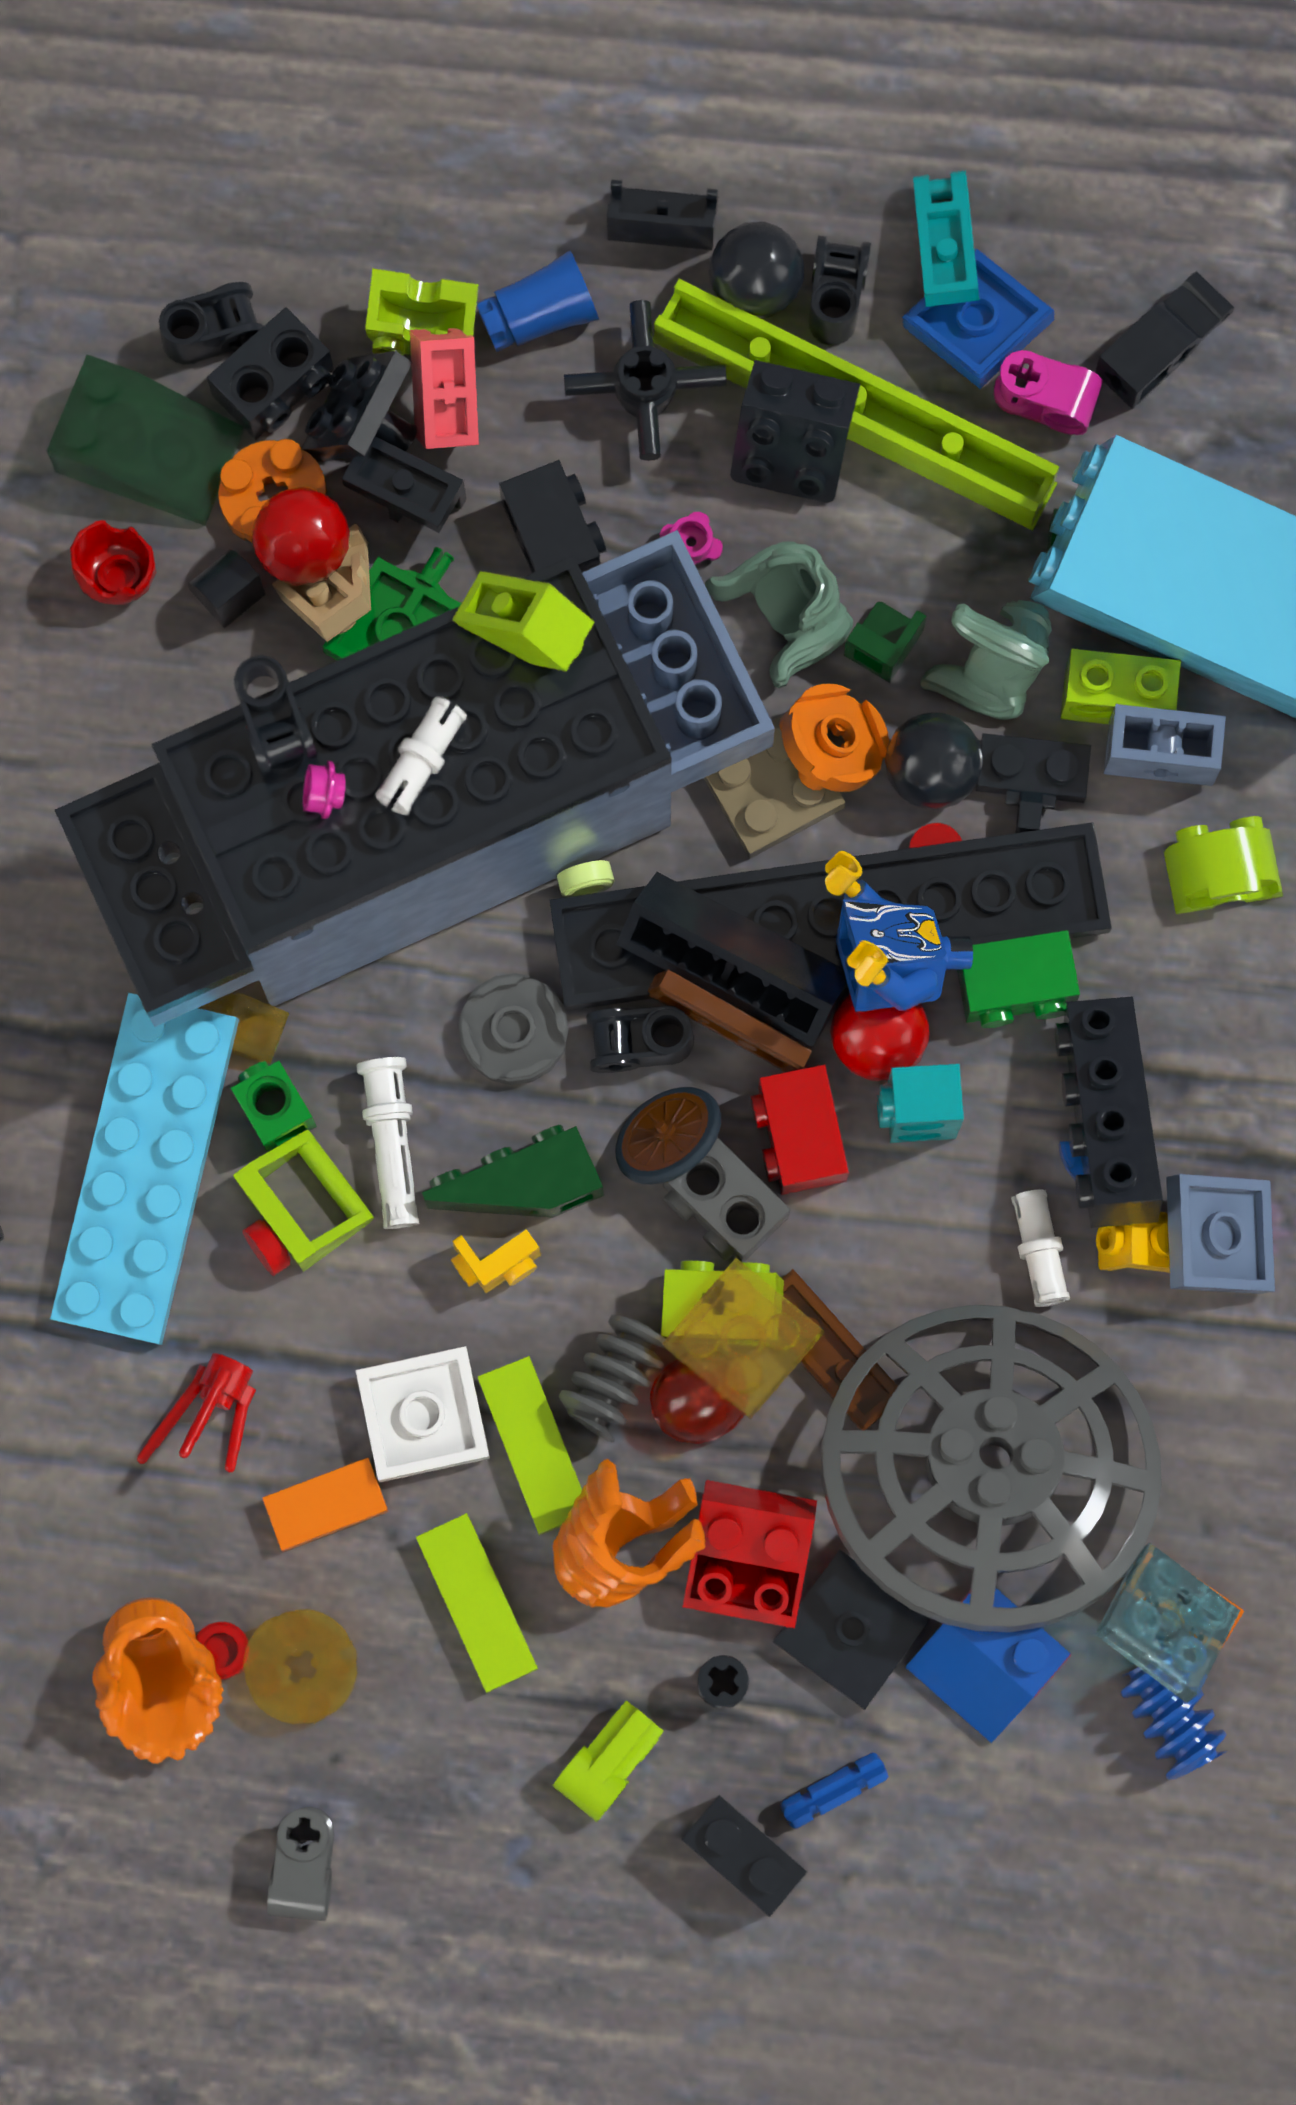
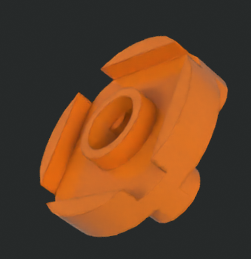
M266 440L251 444L234 455L232 460L226 462L221 469V482L218 494L224 519L235 535L243 540L246 538L250 542H252L254 521L261 507L268 501L263 500L260 502L258 496L264 492V486L274 483L276 486H285L287 489L306 487L328 496L325 478L319 464L293 440Z
M820 684L809 688L780 719L779 725L785 751L792 764L798 770L801 782L812 790H822L823 788L835 792L857 790L865 786L880 771L882 760L886 757L889 735L883 718L867 700L860 704L855 698L846 695L851 689L844 686ZM827 728L831 729L834 736H842L845 743L840 747L834 745L827 736Z

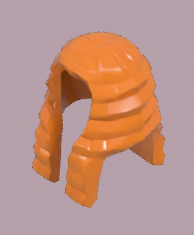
M608 1458L601 1462L598 1470L588 1476L586 1485L583 1486L581 1494L575 1499L573 1508L569 1511L568 1517L563 1522L553 1542L554 1570L557 1580L563 1586V1589L586 1606L592 1608L611 1607L635 1597L647 1585L663 1580L668 1572L677 1570L684 1562L692 1560L695 1552L705 1548L704 1531L700 1521L697 1519H693L671 1538L643 1568L625 1565L615 1558L621 1547L640 1536L662 1532L673 1527L698 1505L696 1490L691 1479H680L662 1495L645 1502L630 1494L620 1492L616 1465Z

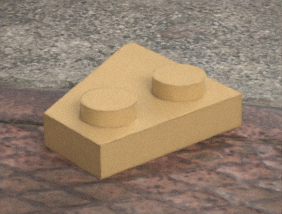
M356 524L349 527V548L341 566L329 578L314 584L300 586L279 579L272 584L281 600L327 642L336 635L351 629L359 618L371 610L368 542Z

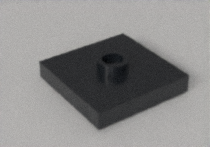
M839 1549L800 1603L795 1628L783 1627L772 1643L865 1710L931 1618L911 1610L884 1592L858 1566L854 1559Z

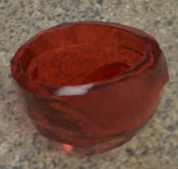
M701 1349L685 1354L668 1364L655 1379L650 1391V1405L653 1417L661 1430L678 1442L701 1444L718 1440L735 1429L744 1418L750 1404V1384L744 1371L730 1357L716 1350Z

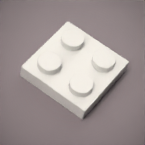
M466 1346L356 1370L379 1482L490 1459Z

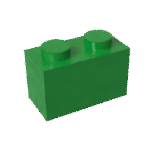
M1068 930L973 945L972 967L970 969L957 970L966 1023L980 1021L982 1028L1008 1025L1014 1022V1015L1035 1012L1036 1019L1040 1020L1061 1017L1065 1015L1066 1002L1077 1001L1080 996Z

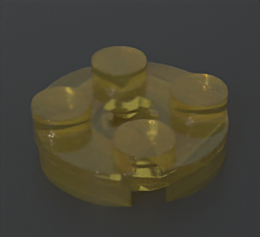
M315 1610L289 1611L265 1621L252 1635L243 1659L246 1684L254 1702L269 1716L288 1724L319 1723L337 1713L351 1697L358 1679V1652L347 1631L328 1615ZM304 1651L312 1653L314 1656L311 1660V1665L317 1669L312 1679L303 1677L299 1683L292 1682L289 1679L292 1669L285 1665L289 1656L292 1655L300 1658Z

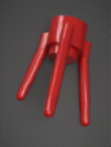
M213 1353L207 1367L199 1365L191 1384L137 1456L138 1463L145 1464L200 1393L199 1397L204 1401L179 1450V1455L181 1458H187L190 1455L215 1406L229 1411L233 1402H235L236 1408L225 1462V1470L227 1472L235 1471L248 1407L256 1392V1389L247 1385L253 1370L230 1357Z

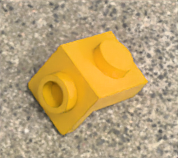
M1160 1212L1159 1220L1155 1223L1098 1227L1096 1246L1098 1249L1099 1269L1112 1271L1122 1268H1135L1170 1273L1168 1213Z
M526 1229L481 1261L464 1237L460 1235L452 1241L458 1255L450 1261L468 1287L478 1282L485 1293H488L505 1280L509 1286H513L529 1276L537 1269L534 1260L541 1256L539 1246Z

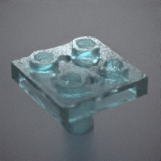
M1148 1543L1127 1572L1095 1635L1121 1653L1126 1661L1137 1665L1187 1703L1199 1695L1240 1610L1153 1544ZM1177 1594H1180L1185 1598L1186 1605L1183 1604L1182 1599L1177 1597Z

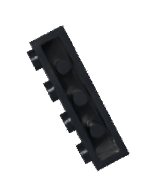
M1133 996L1066 1002L1064 1022L1055 1023V1043L1058 1057L1067 1056L1069 1073H1062V1094L1065 1107L1074 1106L1076 1123L1069 1124V1146L1071 1156L1081 1157L1083 1174L1076 1175L1079 1209L1088 1208L1091 1228L1158 1222L1163 1197Z

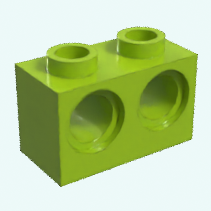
M1071 649L1065 667L1060 719L1109 724L1115 704L1177 710L1181 660Z

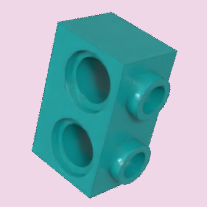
M960 1064L891 1069L888 1083L880 1085V1095H877L879 1128H889L890 1143L957 1138L964 1120Z

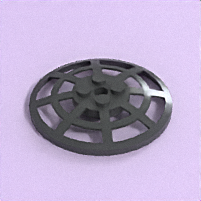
M968 1305L941 1309L909 1320L882 1336L859 1357L841 1382L827 1416L821 1445V1480L828 1512L841 1541L858 1566L884 1592L911 1610L943 1624L974 1631L1015 1632L1041 1628L1075 1616L1102 1599L1125 1577L1143 1550L1157 1516L1162 1486L1160 1450L1153 1422L1139 1393L1121 1368L1096 1344L1070 1327L1038 1313L1006 1306ZM968 1319L993 1320L992 1345L957 1348L937 1355L929 1361H926L904 1341L919 1331L942 1323ZM1016 1324L1030 1326L1062 1339L1088 1356L1098 1368L1076 1381L1069 1373L1051 1361L1028 1351L1016 1349ZM886 1355L908 1376L900 1383L888 1400L879 1422L878 1431L843 1430L846 1412L857 1387L873 1365ZM981 1361L991 1362L989 1389L976 1390L962 1396L940 1375L943 1371L962 1364ZM1014 1365L1025 1367L1043 1375L1058 1385L1062 1391L1041 1406L1029 1398L1013 1392ZM1113 1385L1117 1386L1127 1400L1138 1423L1145 1451V1469L1113 1460V1447L1108 1427L1099 1408L1092 1400ZM920 1388L943 1410L935 1420L930 1434L896 1431V1426L904 1407ZM1079 1408L1091 1430L1096 1457L1064 1451L1062 1438L1055 1424ZM997 1445L1008 1453L1010 1464L1002 1469H992L982 1462L979 1451L985 1446ZM841 1454H875V1466L880 1488L895 1518L870 1540L859 1526L847 1499L841 1473ZM894 1455L925 1457L926 1471L932 1488L911 1505L899 1484L894 1465ZM1062 1475L1095 1481L1087 1506L1072 1525L1068 1523L1051 1501ZM1115 1485L1144 1493L1142 1507L1131 1535L1117 1556L1102 1570L1082 1540L1090 1533L1101 1517L1111 1492V1486ZM945 1507H948L961 1517L978 1523L976 1550L947 1539L932 1529L927 1522ZM1032 1516L1035 1517L1052 1539L1043 1545L1029 1550L999 1553L1002 1526L1016 1524ZM912 1536L920 1545L938 1557L961 1567L974 1569L970 1604L950 1600L921 1587L897 1571L885 1557ZM1064 1556L1083 1583L1082 1586L1074 1591L1044 1603L1014 1608L993 1607L997 1572L1011 1573L1030 1570Z

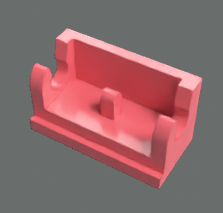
M448 328L447 334H431L430 331L425 329L410 330L414 425L417 426L416 438L425 449L479 445L474 337L472 335L466 336L459 329Z

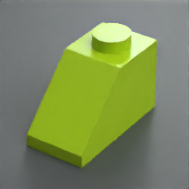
M480 571L452 619L462 628L530 664L567 671L571 662L579 655L583 648L584 640L594 624L592 619L550 584Z

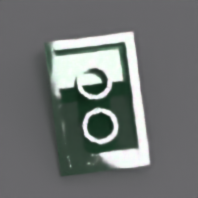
M87 354L46 451L56 473L205 526L218 496L221 469L226 462L234 457L243 435L244 427L136 371Z

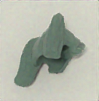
M781 542L772 545L743 562L732 572L722 577L711 576L704 584L709 595L715 601H729L751 592L757 601L758 607L773 629L787 639L788 643L775 655L769 668L771 681L776 688L785 687L790 677L795 673L815 664L841 646L853 627V618L848 613L847 608L840 603L839 587L835 575L826 567L818 551L806 544Z
M1012 600L1006 603L1000 611V615L1009 619L1012 623L1011 626H1006L975 612L966 604H958L952 614L951 623L961 636L974 643L969 658L964 666L934 665L921 678V687L938 692L966 708L1000 720L1017 718L1023 713L1027 700L1026 691L1034 683L1041 669L1049 663L1048 637L1052 631L1049 612L1042 605L1035 602L1023 600L1016 602Z

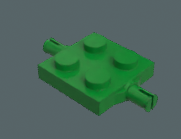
M435 547L420 573L401 570L382 558L377 557L369 570L371 610L359 618L351 629L336 635L328 642L325 641L322 646L323 652L338 661L460 606L462 603L449 597L439 585L450 564L455 560L454 557L446 551L443 555V550Z

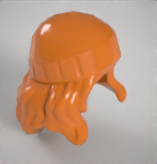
M150 1597L133 1600L120 1607L112 1615L103 1633L105 1654L97 1662L92 1674V1683L96 1689L95 1704L99 1709V1718L102 1721V1725L106 1728V1734L110 1737H118L127 1750L133 1751L138 1759H146L152 1764L161 1763L167 1757L177 1761L182 1760L185 1756V1749L196 1751L199 1744L205 1742L206 1736L213 1732L212 1722L220 1716L219 1705L223 1702L222 1693L224 1689L221 1687L222 1681L216 1673L212 1653L196 1640L193 1623L182 1608L173 1602L160 1598Z

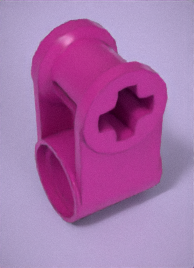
M1020 350L1011 353L1005 358L1000 368V375L994 384L993 395L997 405L1009 414L1044 424L1060 433L1082 435L1087 432L1103 383L1098 374L1087 368L1065 364L1038 355L1032 351ZM1024 364H1029V368H1023ZM1016 378L1026 380L1025 388L1015 385ZM1013 396L1018 398L1017 402L1012 401Z

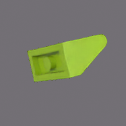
M309 1130L298 1134L253 1160L233 1175L243 1192L267 1224L273 1229L303 1272L355 1235L375 1218ZM297 1154H300L348 1218V1220L311 1242L264 1180Z

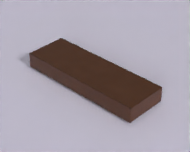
M670 970L656 974L647 990L649 996L667 1006H675L682 1010L688 1018L784 1072L804 1068L812 1052L810 1049Z
M792 1269L782 1278L784 1280L781 1342L834 1401L841 1382L866 1350L795 1270ZM877 1362L857 1387L846 1412V1415L859 1430H867L881 1418L888 1400L898 1387Z

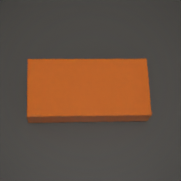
M369 1458L262 1497L282 1552L389 1512Z

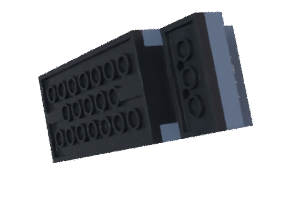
M678 530L583 573L574 555L521 578L552 585L594 621L584 640L581 652L571 662L567 671L530 664L462 628L452 620L460 607L458 606L289 682L297 707L302 709L318 757L309 759L303 755L272 766L271 773L262 776L245 728L248 724L241 705H238L151 744L159 763L55 809L54 811L113 941L154 1027L258 980L271 1008L556 879L557 875L567 868L595 861L670 827L672 792L773 747L775 727ZM277 688L255 698H268L273 695ZM435 697L446 699L451 703L439 721L441 725L445 723L455 706L464 711L467 718L460 725L441 756L444 764L439 773L430 774L413 802L408 815L399 814L393 811L392 808L403 792L402 787L397 789L387 807L375 797L378 789H381L401 756L398 748L405 738H412L431 707L433 699ZM327 761H331L334 763L335 773L345 775L344 801L341 809L331 808L329 817L322 819L320 813L304 811V781L308 765L325 766ZM172 858H179L172 864H166ZM202 907L199 913L189 914L194 908Z

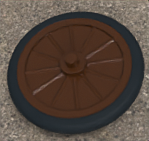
M695 1087L673 1088L647 1100L629 1117L619 1133L615 1155L621 1172L634 1182L652 1185L671 1181L690 1171L708 1154L718 1137L721 1127V1112L718 1103L708 1092Z

